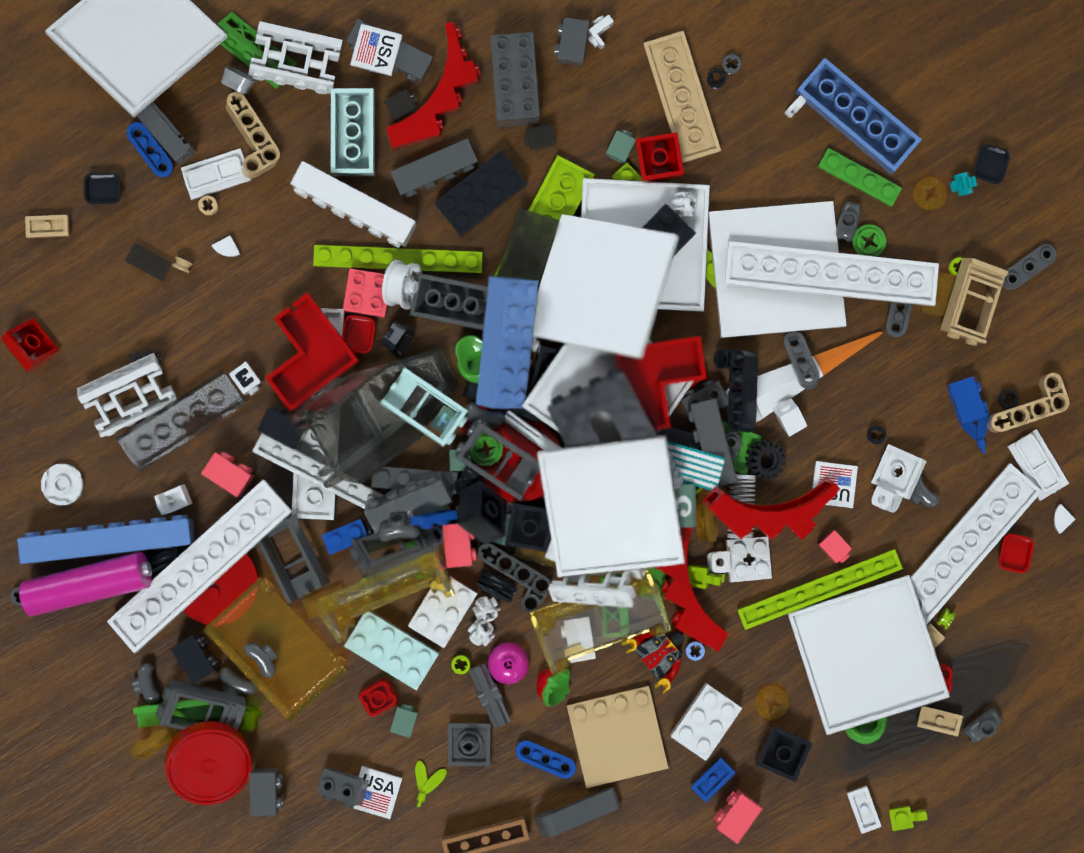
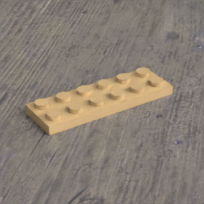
M684 31L643 43L670 132L678 133L682 163L721 152Z

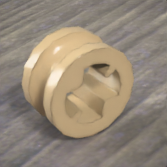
M203 196L199 200L198 207L203 214L210 216L217 212L218 202L212 196ZM206 200L207 202L213 201L211 204L213 209L211 211L209 209L207 211L204 210L205 205L203 203Z
M176 256V262L172 263V266L189 273V267L193 266V264Z

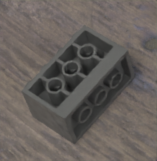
M533 32L491 35L498 128L539 125L540 116Z

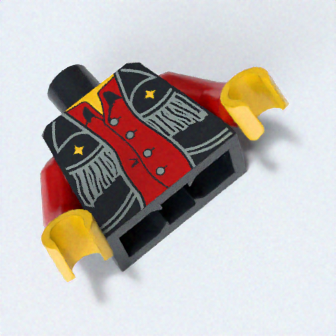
M655 629L640 631L621 643V645L627 643L629 650L626 653L635 651L656 678L660 680L655 684V688L663 685L664 691L662 694L670 689V684L677 676L682 662L680 658L681 653L676 647L685 640L678 630L668 638L662 631L659 632Z

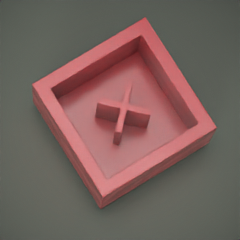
M349 269L343 311L386 319L388 305L385 304L382 296L385 274Z
M215 452L201 474L234 496L242 497L255 477L251 473L253 469L244 463H239L238 465L234 462L235 457L227 452Z
M458 523L442 525L446 567L473 565V561L477 560L476 547L472 548L471 539H475V537L461 528Z
M739 789L736 793L734 791L730 793L726 799V807L724 809L720 808L713 818L715 819L714 825L716 829L737 844L762 810L759 803Z

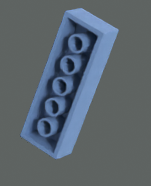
M826 58L821 61L795 93L798 97L800 95L804 97L806 104L889 174H893L922 140Z
M489 276L477 405L490 408H523L522 404L526 400L538 281Z

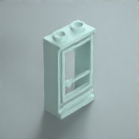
M405 367L380 402V405L442 447L445 444L450 445L456 437V434L453 432L457 426L462 428L468 419L466 416L468 411ZM418 385L427 392L415 410L410 413V417H408L400 410ZM429 394L456 411V414L440 437L412 419L416 417L417 411Z

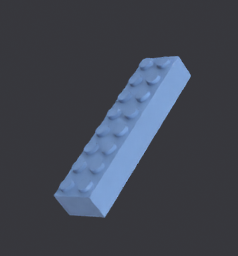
M187 515L172 516V521H167L166 517L150 519L151 523L146 524L145 520L129 521L130 526H125L124 522L110 523L108 528H104L103 525L87 526V531H83L82 527L67 528L66 533H62L61 529L44 531L45 535L41 536L40 532L24 533V538H17L20 564L190 545L196 541L194 520L188 519Z

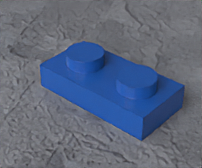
M439 510L411 516L410 519L411 525H418L420 529L433 528L435 523L437 525L450 524L449 520L458 519L457 510Z
M720 757L690 787L706 803L736 772Z

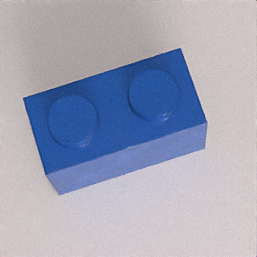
M974 377L960 380L947 386L960 427L987 417L988 407L986 402L981 400L979 394L982 392L979 382L974 380Z
M359 519L322 535L329 555L352 546L351 540L357 541L369 536L363 519Z

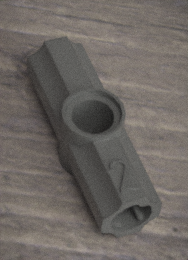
M483 663L470 669L469 673L477 688V695L483 708H486L494 729L510 722L511 719L503 704L501 692L496 682L494 683L486 664Z

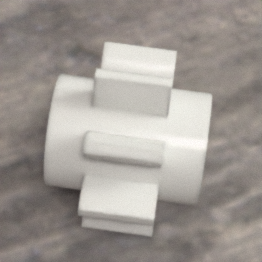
M690 192L676 193L677 199H673L671 202L672 210L680 217H692V211H695L698 206L695 196L690 195Z
M487 596L478 598L475 602L476 607L472 608L478 621L483 619L485 622L493 621L498 615L497 611H500L495 598L489 599Z
M476 620L467 630L471 633L469 636L471 642L478 646L482 644L487 646L495 637V634L492 633L493 626L484 620L480 622Z

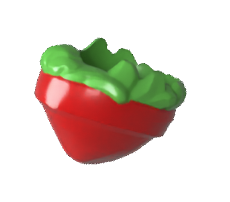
M555 665L539 672L536 681L537 696L546 706L558 704L565 700L566 694L570 693L569 669Z

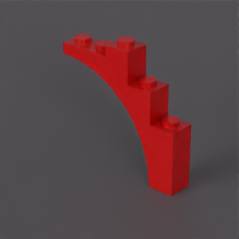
M453 22L445 24L448 39L447 60L438 87L429 100L416 113L399 123L386 127L392 150L440 138V131H444L441 118L436 119V117L459 111V104L463 103L460 92H455V90L478 84V77H481L478 64L474 65L473 60L464 62L467 59L465 47H460L458 40L462 39L459 26L454 27Z
M826 477L812 490L788 502L774 505H753L728 496L716 486L701 502L741 540L750 534L754 526L758 527L771 540L779 535L786 526L802 540L816 526L811 519L818 515L822 508L836 496L840 488Z
M693 527L680 528L685 562L682 564L653 567L669 576L668 580L665 579L661 584L660 596L681 607L672 616L671 621L673 623L671 626L719 652L729 633L709 618L695 598L687 569V549Z

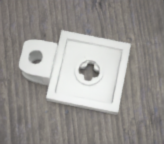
M888 444L871 482L877 485L872 496V504L894 513L900 506L903 497L910 500L927 461ZM902 467L903 473L897 477L895 470Z
M767 536L755 537L753 539L725 540L726 551H715L707 554V566L710 567V572H728L729 582L772 579L769 540ZM748 553L754 558V561L749 566L747 562L743 561ZM717 559L720 561L718 566L716 565Z

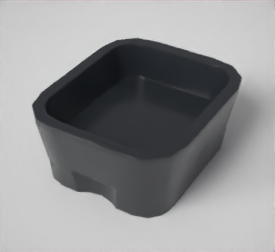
M990 144L983 145L979 150L973 175L985 182L992 184L1001 183L1005 177L1010 160L1008 150Z
M90 173L84 177V200L88 204H116L120 201L121 181L117 174Z
M394 322L382 339L381 344L396 358H399L412 341L415 332L408 326Z

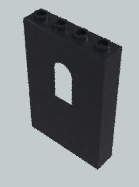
M615 367L607 372V376L600 378V376L594 377L588 381L589 385L583 388L581 385H578L569 390L570 394L564 397L560 394L550 400L551 403L548 405L547 410L567 448L601 444L591 425L593 414L600 411L609 414L623 441L662 437L626 367L622 369ZM668 449L673 487L676 489L683 485L684 478Z

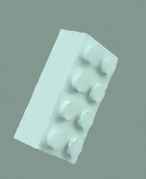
M331 88L332 176H375V91L373 88Z
M369 609L365 611L344 647L416 691L440 653Z

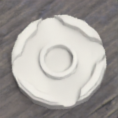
M56 464L50 467L41 479L43 494L47 500L56 505H69L75 502L81 496L84 489V479L81 473L69 464Z

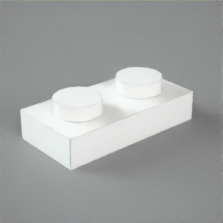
M867 786L847 792L846 794L860 833L863 834L881 827Z

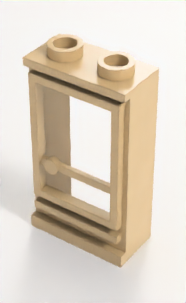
M962 258L940 330L947 332V337L957 340L960 337L964 338L965 343L977 346L978 343L986 344L987 333L1008 271L974 258ZM971 280L989 286L986 297L968 290ZM967 294L985 300L976 331L957 325Z

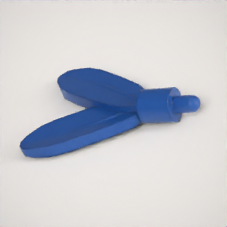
M989 411L986 413L987 417L985 419L977 421V425L971 423L961 426L970 437L976 440L978 448L981 449L983 454L986 453L985 447H987L984 438L988 429L986 422L990 416Z

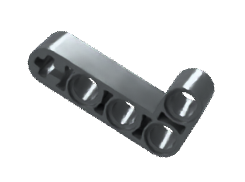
M491 543L482 544L478 549L479 558L528 588L521 602L522 608L527 613L536 612L549 593L548 588L551 584L549 578ZM491 547V553L497 555V552L501 553L497 558L496 564L491 562L494 558L490 556L487 558L483 557V548ZM507 557L511 560L512 565L509 569H502L499 562L502 558ZM525 568L530 572L527 580H520L517 573L520 569ZM540 579H544L548 583V587L544 591H539L536 588V582ZM532 597L536 599L537 606L534 609H528L525 606L527 598Z
M610 787L559 809L540 813L534 816V820L540 836L549 838L621 808V804L615 788Z

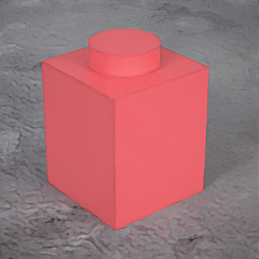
M832 530L817 544L834 563L839 561L843 563L850 557L849 552L852 550L835 530Z

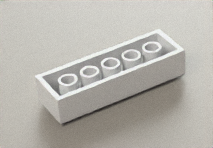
M303 161L290 183L297 195L305 199L308 196L313 198L314 204L324 209L326 206L330 207L332 213L340 218L349 217V221L361 229L363 226L368 227L369 233L378 238H381L383 235L388 238V243L397 248L400 246L406 247L417 227L416 222L411 218Z

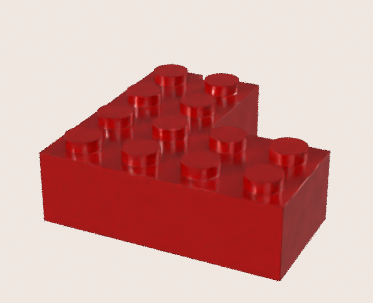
M306 293L292 304L297 310L293 311L292 308L287 307L273 318L297 349L298 353L266 376L265 379L292 413L361 362L309 293Z
M700 336L646 344L642 359L613 353L615 367H619V369L627 368L658 430L670 428L664 385L706 379Z

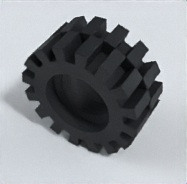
M756 441V445L752 444L750 446L752 450H747L746 452L749 454V457H745V460L749 461V463L745 464L747 468H750L748 471L756 475V477L765 480H772L773 477L777 478L779 476L777 472H783L781 466H786V463L783 462L786 459V455H782L785 453L784 449H781L782 446L771 441ZM765 452H769L771 455L770 463L767 467L763 468L761 466V458Z

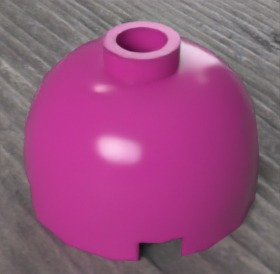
M507 642L493 648L489 654L487 664L489 672L495 680L502 684L510 685L518 683L526 676L530 662L528 654L523 647L517 643Z

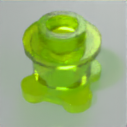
M254 706L246 707L239 725L243 731H254V728L259 727L257 719L258 715L262 714V710Z

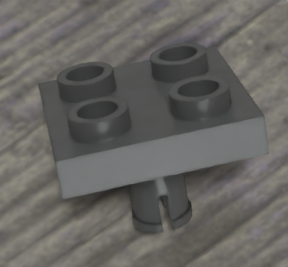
M448 723V766H490L491 723Z

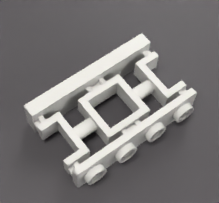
M259 21L255 43L265 45L262 60L251 59L248 75L256 80L266 79L278 85L289 84L301 90L307 88L315 90L319 94H331L335 76L325 74L327 60L338 62L342 40ZM270 42L283 43L282 51L269 50ZM286 50L307 55L304 69L283 65ZM312 50L324 52L323 61L310 59ZM267 58L279 60L278 70L265 67ZM309 67L321 70L319 79L307 76Z
M154 353L77 388L78 399L84 408L87 409L95 405L102 416L94 420L100 437L111 436L117 430L131 427L137 421L143 418H150L156 412L162 409H169L178 402L172 386L161 389L155 379L156 376L162 374V368L158 364V359ZM147 374L150 383L140 387L136 379ZM134 387L140 400L122 407L116 395ZM155 390L158 398L148 402L145 394ZM108 392L112 400L101 404L98 396ZM117 408L120 415L110 420L106 412Z
M647 568L564 576L563 581H552L548 589L552 600L555 602L633 607V598H635L636 594L633 586H629L631 578L642 579V575H645ZM616 573L623 574L622 577H615ZM591 575L605 576L603 584L589 583ZM572 582L578 583L577 586H571ZM612 585H617L618 589H611Z

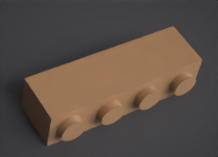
M522 816L442 837V845L445 853H481L527 841L530 839L525 817Z

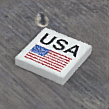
M361 24L350 65L392 77L402 34Z
M815 461L812 489L827 477L840 490L826 505L853 508L858 466Z
M362 766L359 777L369 780L362 805L354 806V809L390 819L402 777Z

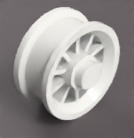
M394 260L390 263L382 285V296L386 305L394 306L399 304L403 309H411L414 294L418 290V273L422 274L418 264L411 263L405 265L401 260Z

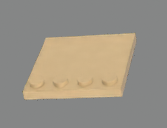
M649 685L567 705L586 788L669 769Z

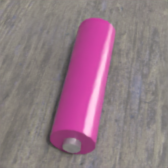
M142 552L22 581L19 588L21 604L25 613L32 617L150 588L152 568L146 556Z

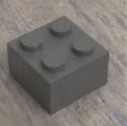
M279 768L253 769L249 773L250 816H275L284 807V795L280 794V788L283 786V773H279Z

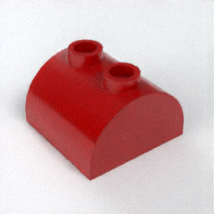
M677 132L635 139L642 182L662 181L684 175Z
M34 317L5 332L1 337V341L8 351L12 353L27 373L33 372L44 365L60 350Z

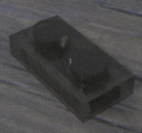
M134 243L125 259L126 262L161 281L164 280L172 266V262L137 243Z

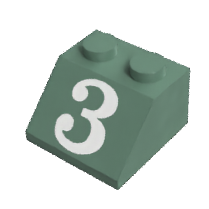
M683 484L674 489L680 528L696 527L695 484Z

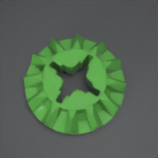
M875 225L861 226L856 230L852 240L854 250L859 255L877 257L886 246L884 232ZM874 234L872 242L877 247L869 245L864 249L866 242L863 238H869Z
M482 433L469 453L477 464L491 466L497 463L503 455V444L488 434ZM485 441L489 448H493L489 451V457L484 452H478L484 449Z

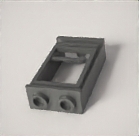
M151 102L136 115L180 166L196 153L194 148L189 145L188 141L185 140L154 102Z
M479 422L477 426L473 424L467 432V435L470 437L466 443L461 442L455 450V453L458 454L456 459L521 501L523 494L531 486L540 470L539 461ZM483 432L510 449L494 476L466 459ZM515 452L523 459L505 485L496 477L508 459L512 457V453Z
M297 514L291 517L287 516L258 543L287 603H291L330 583L297 519ZM289 528L303 557L285 566L271 537ZM305 560L310 571L291 579L287 569Z
M420 526L419 536L412 538L416 546L406 549V545L402 542L411 538H396L383 542L379 539V532L357 541L351 540L352 549L350 550L352 560L358 562L359 572L361 575H365L368 582L440 557L438 541L431 529H420ZM399 543L400 550H402L373 561L368 554Z
M171 679L169 687H165L163 692L164 701L162 705H158L156 711L159 726L163 727L164 725L183 730L188 726L200 723L199 721L173 715L178 698L182 696L210 703L204 722H208L214 704L223 706L224 709L219 722L227 724L238 731L246 710L245 697Z

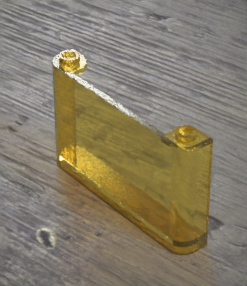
M259 577L206 625L203 631L291 722L347 671L345 667L347 662L339 653L335 655L275 592L273 589L275 587L274 584L267 577L264 579ZM256 642L261 648L266 644L270 646L277 655V658L272 661L276 666L274 676L268 679L261 675L256 661L244 653V646L247 643Z

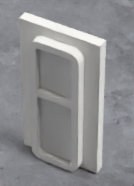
M241 148L181 168L191 200L251 181L242 173L244 156Z
M1037 429L1007 446L1023 474L1042 490L1038 496L1039 501L1069 484Z

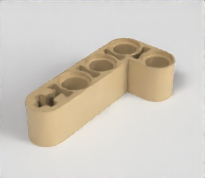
M240 92L230 93L227 97L225 108L253 151L251 155L244 159L242 173L245 177L253 179L277 165L280 152L245 96ZM232 101L235 103L239 102V107L236 104L232 105ZM245 117L250 118L252 124L245 125L241 119ZM260 135L264 141L257 143L253 140V136ZM272 153L275 159L267 160L264 154ZM253 163L257 166V170L250 171L246 165Z
M1056 373L1042 376L1039 379V388L1043 398L992 414L986 422L988 429L994 433L1003 432L1065 411L1069 407V398L1061 376ZM1049 377L1055 383L1052 389L1047 386V379ZM1055 398H1059L1061 401L1059 409L1053 404ZM1036 404L1040 405L1042 409L1040 415H1036L1034 412ZM1015 411H1019L1022 414L1020 422L1014 419ZM997 420H1007V422L995 426L994 422Z

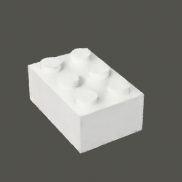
M441 571L408 627L445 648L478 592Z
M705 682L670 733V736L706 761L742 708Z

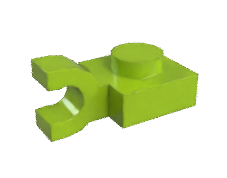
M687 565L691 587L707 589L709 584L720 586L721 582H725V573H709L710 567Z
M910 806L888 809L893 831L914 828L913 821L928 820L925 809L912 812Z

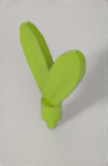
M417 761L415 776L418 790L420 791L416 799L418 800L417 807H421L422 802H425L427 794L433 791L445 779L446 769L436 771L427 780L425 765L422 761Z

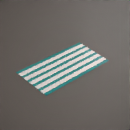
M666 441L667 447L684 478V483L695 484V486L711 491L716 486L718 487L725 458Z

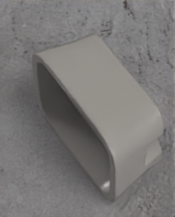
M231 66L225 67L221 81L222 84L242 94H248L257 82L253 77Z

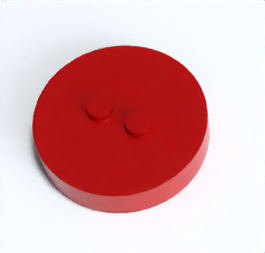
M523 419L560 446L555 435L547 427L539 422ZM504 422L501 427L492 429V431L539 461L538 452L544 450L509 424ZM485 441L484 449L479 452H484L489 457V451L493 448H489ZM503 445V455L497 463L491 466H481L478 464V467L494 476L510 449ZM513 452L512 457L508 459L496 479L506 485L523 458ZM540 470L531 486L523 494L521 501L482 476L483 483L504 498L507 503L525 505L545 498Z
M248 553L245 554L193 601L184 612L195 621L206 625L228 624L245 615L256 601L260 586L258 569Z
M208 721L188 726L172 739L165 755L166 776L173 791L184 800L200 805L222 803L237 795L248 782L249 773L252 768L250 750L245 738L233 727L220 722Z

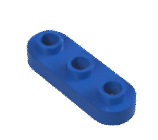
M140 122L130 124L127 128V137L153 173L160 178L170 176L174 165L147 127ZM141 130L142 135L135 137V132ZM153 147L154 153L148 154V148ZM162 164L167 165L165 171H160V166Z
M523 740L516 746V756L527 764L563 779L570 778L575 773V762L565 755L529 740ZM524 747H529L530 753L524 754L522 752V749ZM544 755L549 756V762H543L542 757ZM562 764H568L569 769L567 771H563L561 769Z

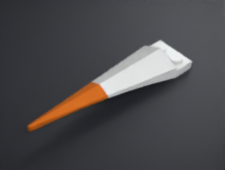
M877 332L812 356L819 372V379L882 335L883 332ZM800 360L798 363L803 364L805 361ZM791 364L757 376L756 422L772 413L773 408L778 406L780 402L793 398L805 389L800 386ZM811 378L805 379L806 381H812ZM728 389V390L724 391V393H725L727 399H729V389Z

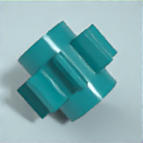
M969 172L953 176L954 181L950 183L952 193L957 192L958 197L974 193L973 187L977 186L975 176L970 177Z

